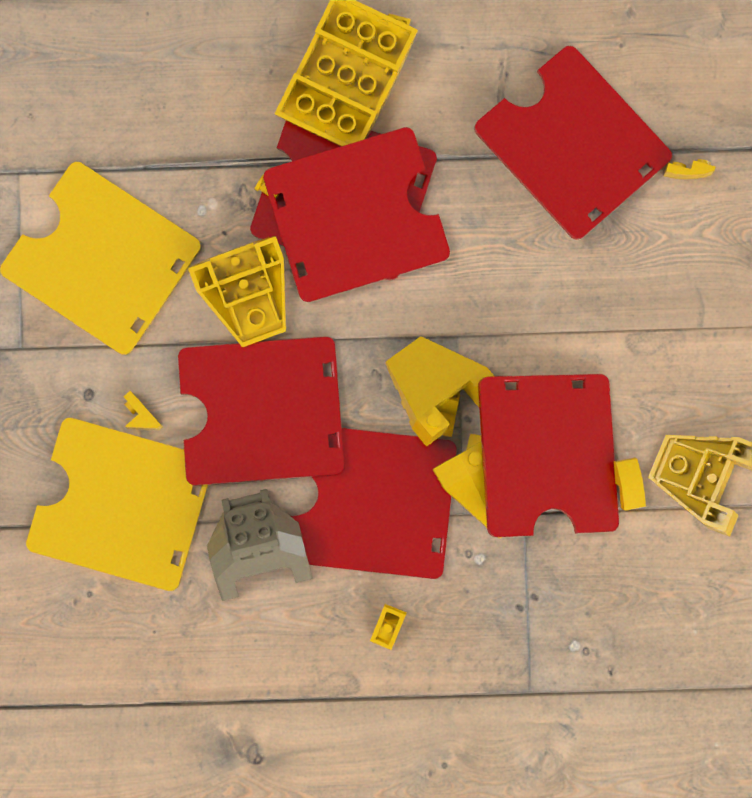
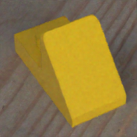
M131 391L123 396L127 400L124 405L132 414L138 413L125 426L127 429L161 430L163 428Z
M385 604L370 642L392 650L407 612Z

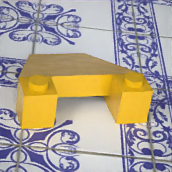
M422 336L385 362L395 389L398 390L401 397L403 409L406 410L409 417L410 426L426 447L442 436L449 426V422L437 408L462 389L479 407L478 383L484 377L494 376L486 366Z
M665 435L648 478L708 529L730 537L739 515L734 510L719 505L734 465L752 471V442L740 437L718 438L717 436Z

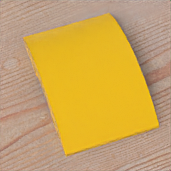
M330 0L297 72L294 73L274 115L339 146L367 139L397 80L418 30L356 0Z

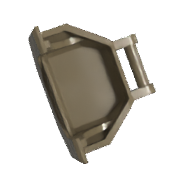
M267 489L260 490V493L229 500L227 498L222 500L224 512L207 544L211 568L222 601L239 597L235 585L238 579L285 567L292 569L296 583L313 579L299 523L270 501Z

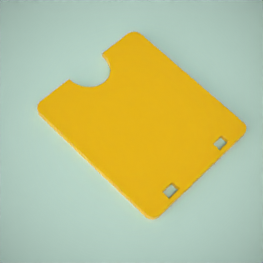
M73 162L49 194V197L55 201L60 211V222L57 229L44 238H31L22 234L2 263L0 272L3 277L119 354L128 355L133 351L199 253L201 244L197 238L81 162ZM180 259L185 263L176 274L171 268ZM140 318L145 322L136 333L131 327Z
M66 418L61 423L51 461L58 463L66 471L69 478V489L65 497L58 503L49 506L37 505L26 540L28 550L159 589L174 591L180 584L208 485L201 486L199 497L191 494L193 485L189 484L186 480L184 449L82 420ZM175 550L182 552L178 566L171 564Z

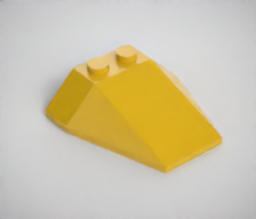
M276 236L245 244L210 257L188 268L196 291L242 347L286 331L284 257Z
M479 442L435 467L433 471L444 490L487 528L482 443Z

